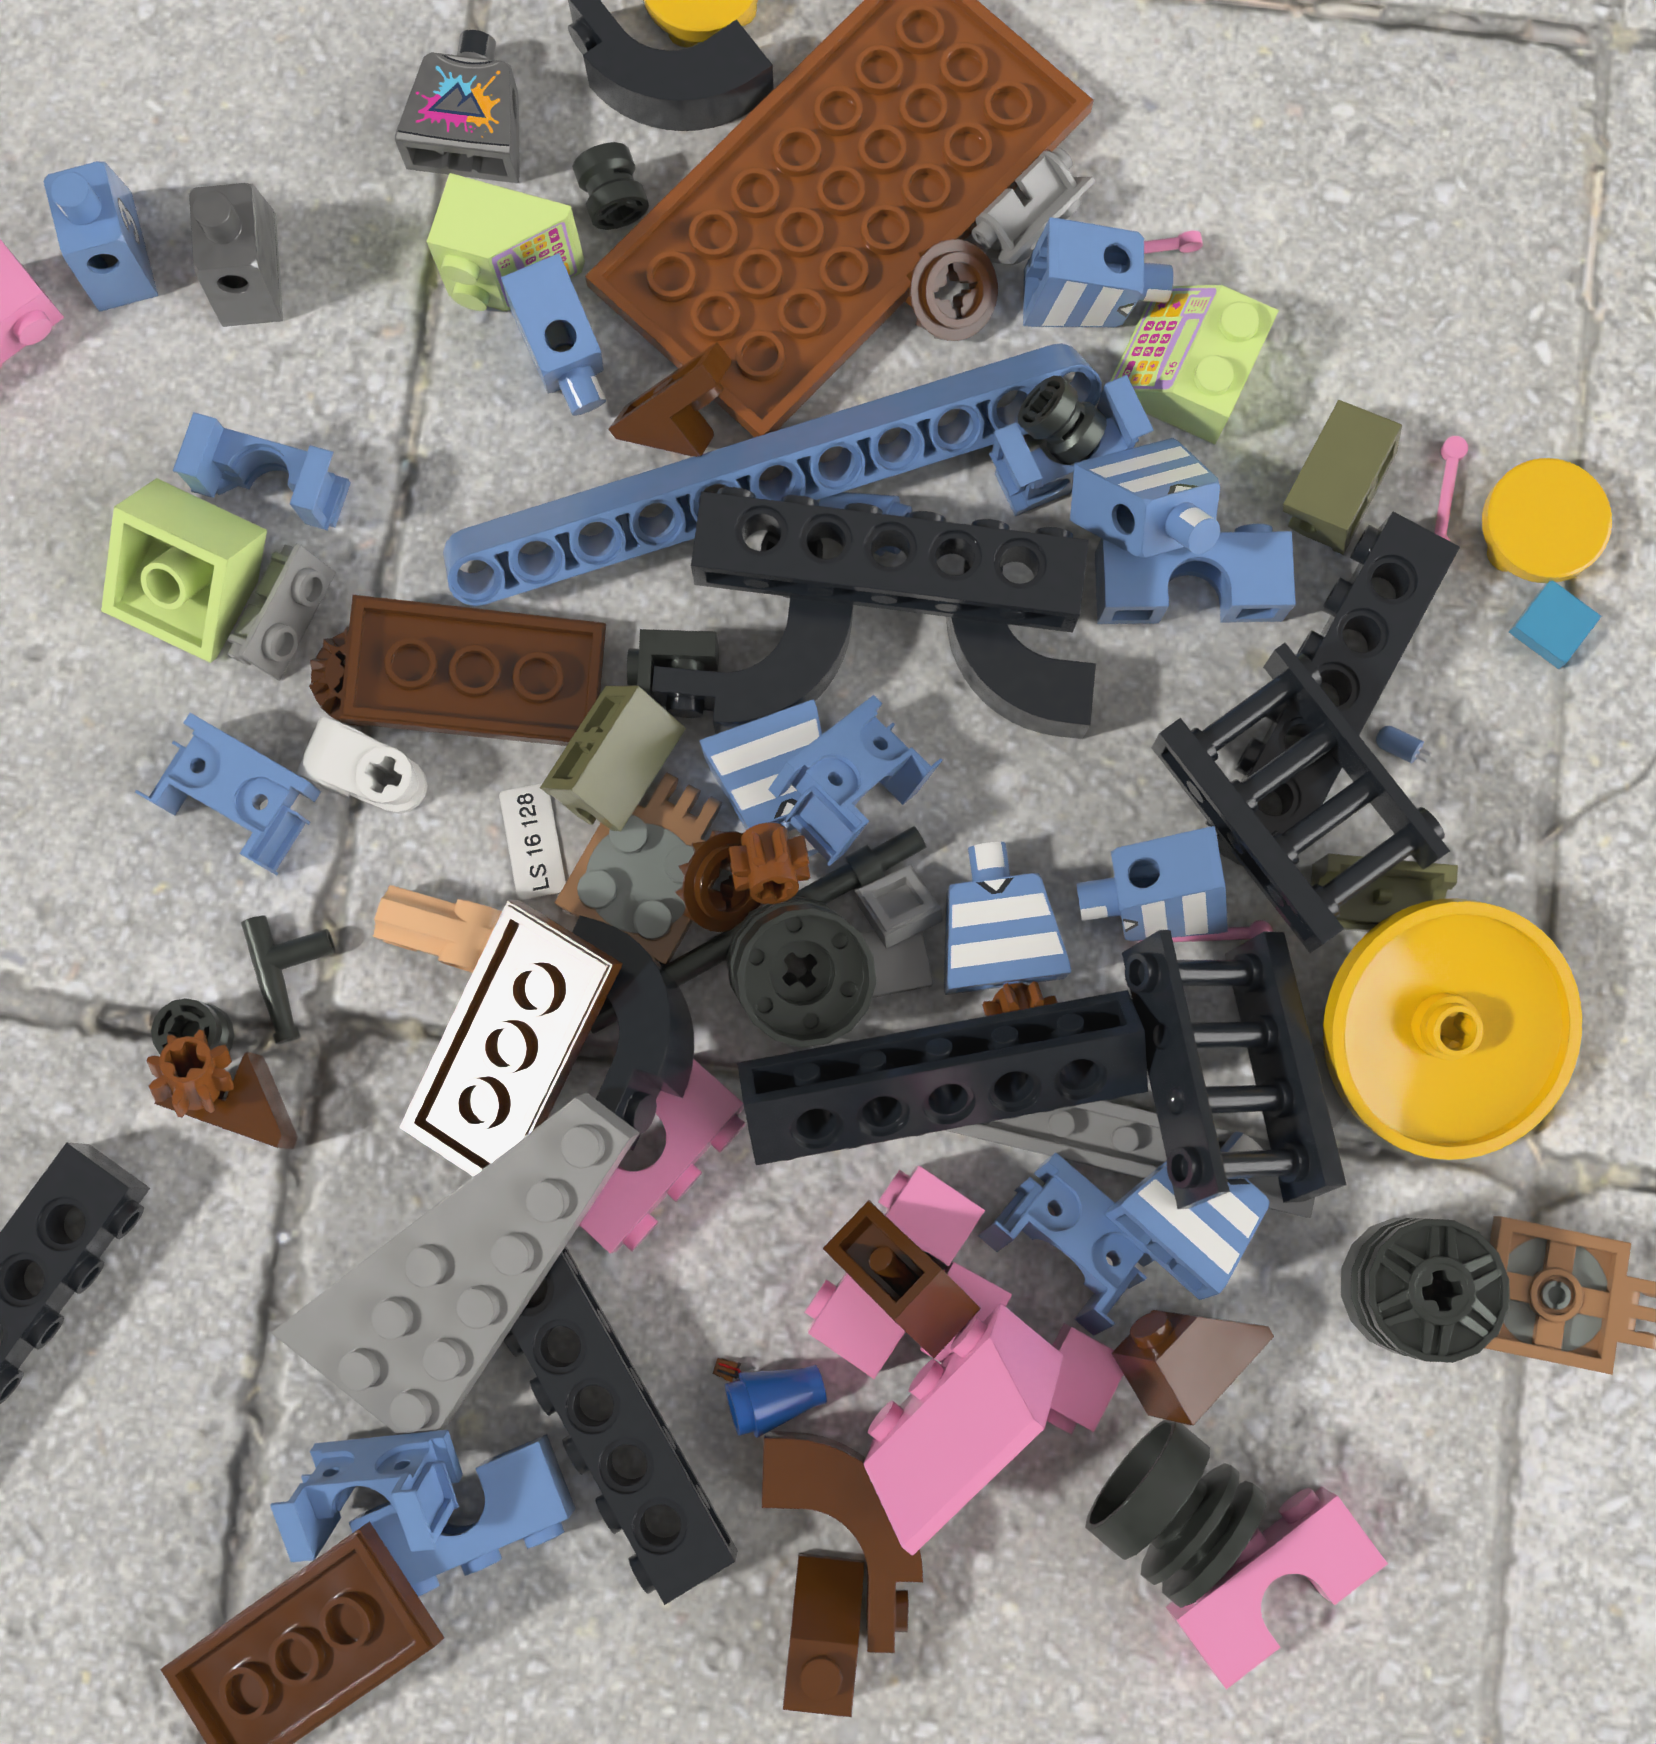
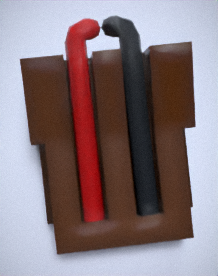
M717 1358L713 1374L729 1382L736 1381L739 1378L738 1373L741 1372V1363Z

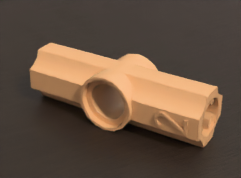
M389 885L387 892L380 900L374 918L375 929L373 937L387 944L407 950L439 957L438 961L443 964L473 973L502 911L462 899H457L455 904Z

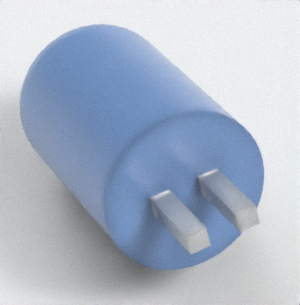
M1393 726L1383 727L1376 736V743L1379 748L1411 764L1416 759L1425 763L1428 761V759L1419 755L1420 752L1428 756L1432 754L1422 748L1424 741Z

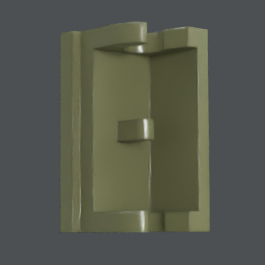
M1338 399L1283 503V512L1292 516L1288 527L1344 555L1398 451L1402 424Z
M605 686L540 786V789L548 795H552L588 824L593 825L597 819L610 830L621 832L686 728L639 686Z
M1328 853L1312 864L1311 886L1315 883L1324 886L1363 856ZM1403 860L1340 906V915L1337 917V920L1344 927V930L1369 932L1384 919L1409 906L1425 901L1445 899L1448 889L1452 890L1457 884L1458 865L1433 863L1423 870L1416 861Z

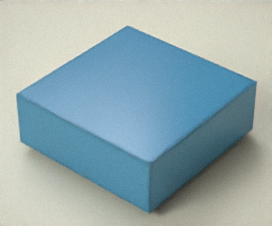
M1549 581L1541 588L1508 632L1557 669H1560L1569 661L1602 616L1556 582Z

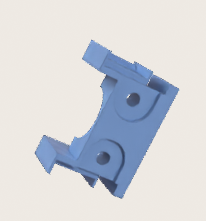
M1127 375L1108 382L1103 387L1097 409L1106 417L1107 426L1100 442L1091 451L1086 460L1131 449L1135 446L1136 442H1139L1138 437L1154 431ZM1016 422L994 431V446L989 455L996 468L995 476L1015 516L1072 492L1074 465H1062L1052 461L1041 448L1030 452Z
M195 412L192 414L173 468V472L179 474L191 488V492L212 498L215 497V494L221 495L238 486L250 490L254 481L267 472L289 473L287 485L293 492L290 501L291 507L306 525L327 531L329 526L336 528L351 484L349 479L327 472L334 453L333 451L311 445L308 451L224 428L216 418Z
M874 695L788 760L768 789L776 798L784 794L791 786L802 795L784 821L786 823L789 821L828 861V866L845 854L868 824L869 820L855 805L870 789L880 782L904 805L918 793L943 761L940 758L930 766L912 747L909 749L891 731L895 726L894 723L886 728L876 718L877 711L882 703Z
M189 713L183 724L193 730L192 734L194 736L187 747L173 740L172 744L177 746L179 750L150 796L148 797L138 790L135 793L174 816L188 795L252 832L239 854L277 876L278 872L276 870L305 824H310L307 819L290 809L299 794L315 802L321 791L299 775L194 714ZM268 800L267 806L260 810L261 803Z
M1055 1152L1034 1172L1045 1184L1041 1187L1031 1177L1025 1180L1014 1190L1017 1192L996 1220L983 1230L978 1237L998 1252L1023 1231L1032 1240H1043L1065 1253L1082 1271L1085 1277L1083 1284L1094 1293L1075 1317V1320L1094 1336L1114 1326L1115 1322L1107 1314L1125 1290L1147 1279L1135 1267L1137 1262L1142 1267H1145L1155 1260L1104 1215L1115 1202ZM1047 1206L1053 1209L1055 1216L1049 1213ZM1106 1256L1111 1259L1112 1266L1108 1264Z
M448 1430L315 1443L310 1450L316 1467L314 1472L301 1476L303 1483L299 1484L289 1501L270 1504L291 1562L312 1561L316 1559L341 1519L339 1511H341L356 1486L371 1488L382 1494L391 1503L395 1512L398 1513L411 1552L435 1550V1543L453 1510L459 1507L452 1484L459 1483L463 1473Z

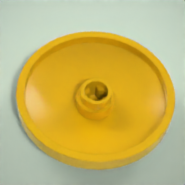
M1460 898L1437 899L1409 906L1384 919L1366 933L1353 947L1336 974L1327 999L1323 1022V1044L1329 1074L1335 1089L1350 1112L1366 1128L1394 1146L1415 1155L1445 1160L1467 1159L1497 1151L1512 1144L1537 1126L1552 1110L1567 1087L1576 1066L1582 1037V1010L1577 984L1568 963L1554 942L1536 925L1515 912L1489 903Z

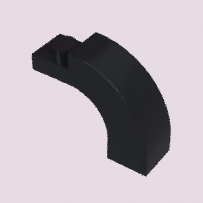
M568 0L573 22L568 25V31L575 45L583 54L589 87L612 109L638 123L674 131H696L714 128L745 116L774 90L773 64L737 19L696 46L682 50H659L641 44L628 35L601 0Z
M965 559L962 574L970 570V565ZM946 617L948 639L956 664L966 682L986 705L1005 719L1025 729L1052 736L1083 739L1091 725L1096 663L1053 659L1035 653L1014 636L1007 624Z
M790 597L788 619L784 634L776 648L765 659L752 667L735 672H711L655 666L652 684L654 699L661 706H666V711L676 717L700 718L703 717L704 710L714 711L713 726L715 734L812 699L816 701L828 688L844 660L850 639L854 605Z
M580 915L572 933L623 963L604 1002L605 1005L613 1007L617 1015L619 1025L618 1046L596 1100L639 1132L638 1137L629 1149L634 1151L641 1133H644L653 1122L657 1107L656 1099L659 1092L663 1091L680 1098L684 1096L694 1057L692 1018L683 993L674 979L636 940L614 926Z

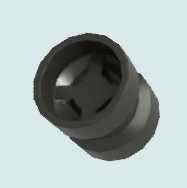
M617 142L603 143L591 147L575 159L572 166L579 188L588 192L589 198L586 206L593 226L603 230L618 229L639 220L649 208L648 199L643 185L635 181L632 176L635 171V164L629 147L625 144Z
M1051 376L1035 386L1027 395L1018 413V424L1034 439H1045L1050 453L1063 464L1068 465L1079 462L1089 455L1100 442L1107 426L1106 417L1090 402H1080L1075 388L1062 376Z
M187 998L174 1000L162 1007L155 1016L151 1029L152 1041L158 1053L161 1054L164 1047L168 1044V1035L172 1034L176 1038L194 1037L198 1030H203L210 1050L220 1045H226L228 1051H230L235 1036L233 1023L228 1015L216 1006ZM185 1024H187L183 1030V1034H181L182 1027Z

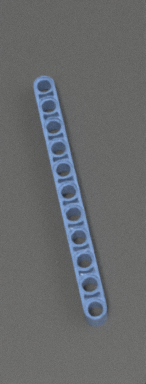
M1063 343L1045 346L716 449L699 457L681 460L461 529L452 534L446 541L443 550L448 586L453 596L462 603L472 606L486 605L695 539L701 491H704L705 488L711 485L722 484L726 485L725 487L746 489L754 493L756 498L781 501V498L787 495H801L819 500L993 445L995 441L994 431L1015 422L1022 435L1028 434L1018 424V413L1027 395L1046 378L1054 375L1063 377L1070 372H1075L1073 380L1069 384L1077 391L1080 402H1090L1094 406L1097 405L1101 396L1102 382L1098 373L1072 346ZM1017 390L1015 399L1010 404L997 408L999 400L1004 394ZM952 409H960L957 417L951 423L938 426L940 418L946 412ZM892 428H901L895 440L887 444H878L881 436L886 431ZM843 447L836 459L830 462H819L821 455L829 448ZM775 465L784 466L782 473L778 477L767 481L760 480L761 474L767 468ZM650 504H666V508L662 513L655 517L647 518L640 516L642 510ZM602 522L607 524V527L597 535L586 536L580 534L584 526L590 523ZM532 541H541L548 544L543 551L537 554L529 555L520 551L525 544ZM472 560H480L488 564L483 570L476 573H467L460 570L463 564Z

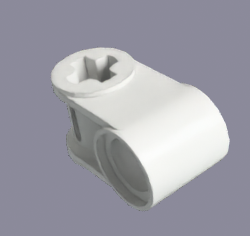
M320 717L295 773L310 783L348 798L351 796L388 812L398 814L410 812L419 806L426 795L428 786L426 775L421 767L410 760L404 753L378 742L354 728L326 717ZM386 774L390 776L400 774L402 776L398 786L387 785L385 787L382 785V781Z

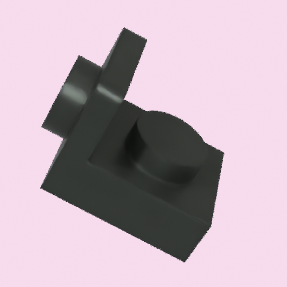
M640 629L639 649H628L627 685L639 686L654 699L652 684L655 666L718 671L719 644L716 632Z

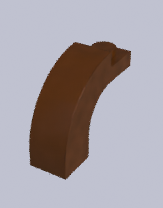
M788 1431L767 1432L764 1435L762 1508L814 1510L835 1518L850 1530L860 1544L867 1562V1652L895 1653V1632H908L909 1613L908 1590H896V1582L923 1583L920 1549L912 1556L901 1547L864 1467L866 1458L840 1442L819 1435Z

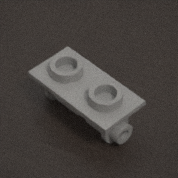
M1056 147L1052 152L1043 151L1015 180L1027 198L1023 203L1013 189H1005L976 217L977 226L972 230V235L979 245L987 249L984 253L988 256L991 263L1015 265L1030 257L1049 218L1067 219L1081 205L1079 198L1096 182L1093 177H1073L1069 172V169L1073 166V161L1062 148Z
M297 543L294 547L284 545L281 553L273 552L271 556L272 561L255 591L260 597L267 599L262 608L248 604L233 635L230 634L228 642L232 644L228 652L230 657L248 666L253 664L279 681L336 574L333 569Z

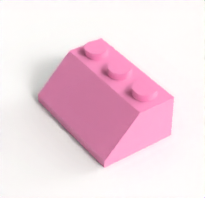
M1002 1303L984 1321H981L977 1316L973 1317L954 1338L950 1347L953 1352L941 1364L935 1359L930 1360L912 1381L909 1387L911 1394L900 1406L894 1401L887 1403L874 1418L868 1429V1433L873 1437V1441L864 1461V1467L901 1547L912 1556L1045 1429L1063 1354Z

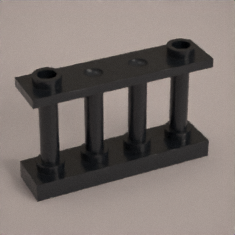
M1283 643L1274 650L1263 666L1273 680L1202 731L1196 727L1190 730L1184 721L1179 718L1158 734L1151 748L1210 825L1215 826V830L1308 952L1311 953L1344 930L1337 917L1340 915L1339 907L1410 855L1424 870L1450 852V850L1442 841L1445 838V834L1437 819L1427 809L1423 807L1417 809L1320 687L1322 679L1315 665L1304 654L1298 653L1295 655L1289 646ZM1289 700L1313 731L1241 782L1234 779L1230 782L1215 763L1218 759L1217 751ZM1330 751L1352 779L1353 783L1283 834L1278 831L1270 833L1255 814L1259 810L1257 803ZM1368 803H1371L1394 834L1324 886L1317 883L1311 886L1295 866L1299 863L1298 855Z
M1158 930L1122 952L1125 980L1145 1030L1147 1071L1167 1158V1173L1173 1186L1177 1209H1189L1230 1192L1227 1179L1278 1177L1283 1203L1304 1202L1347 1185L1285 933L1262 932L1225 953L1226 960H1177L1170 930ZM1183 986H1232L1241 1022H1191ZM1247 1048L1256 1085L1206 1086L1197 1049ZM1262 1112L1271 1150L1221 1152L1212 1113Z

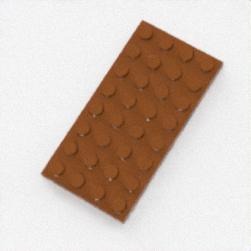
M864 0L585 275L587 287L678 369L718 342L731 359L732 364L720 381L724 390L714 401L753 437L777 431L910 296L911 281L906 275L915 268L919 261V252L931 248L941 240L959 239L965 241L977 226L976 217L1005 189L1015 190L1018 187L1015 180L1043 151L1052 152L1091 113L1094 100L978 0Z

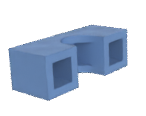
M1247 524L1236 528L1235 532H1220L1216 544L1203 554H1194L1187 548L1182 547L1147 558L1136 557L1102 538L1095 551L1097 624L1159 623L1169 607L1168 583L1177 577L1187 575L1202 578L1215 589L1220 604V623L1282 622L1296 605L1292 531L1273 532L1272 526L1267 524Z
M547 1434L489 1458L475 1468L485 1495V1506L481 1518L478 1522L466 1526H457L447 1522L435 1543V1550L411 1552L398 1513L395 1512L389 1501L367 1510L351 1520L349 1525L352 1533L370 1521L418 1597L440 1586L436 1576L461 1565L464 1576L500 1561L502 1556L499 1548L523 1538L528 1549L565 1532L561 1522L568 1519L576 1508Z

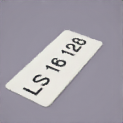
M542 783L501 791L499 794L516 894L519 900L560 893L566 883L551 797L540 789Z

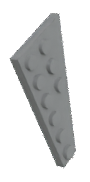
M588 1093L577 1096L271 1333L397 1435L445 1430L638 1137L639 1132Z

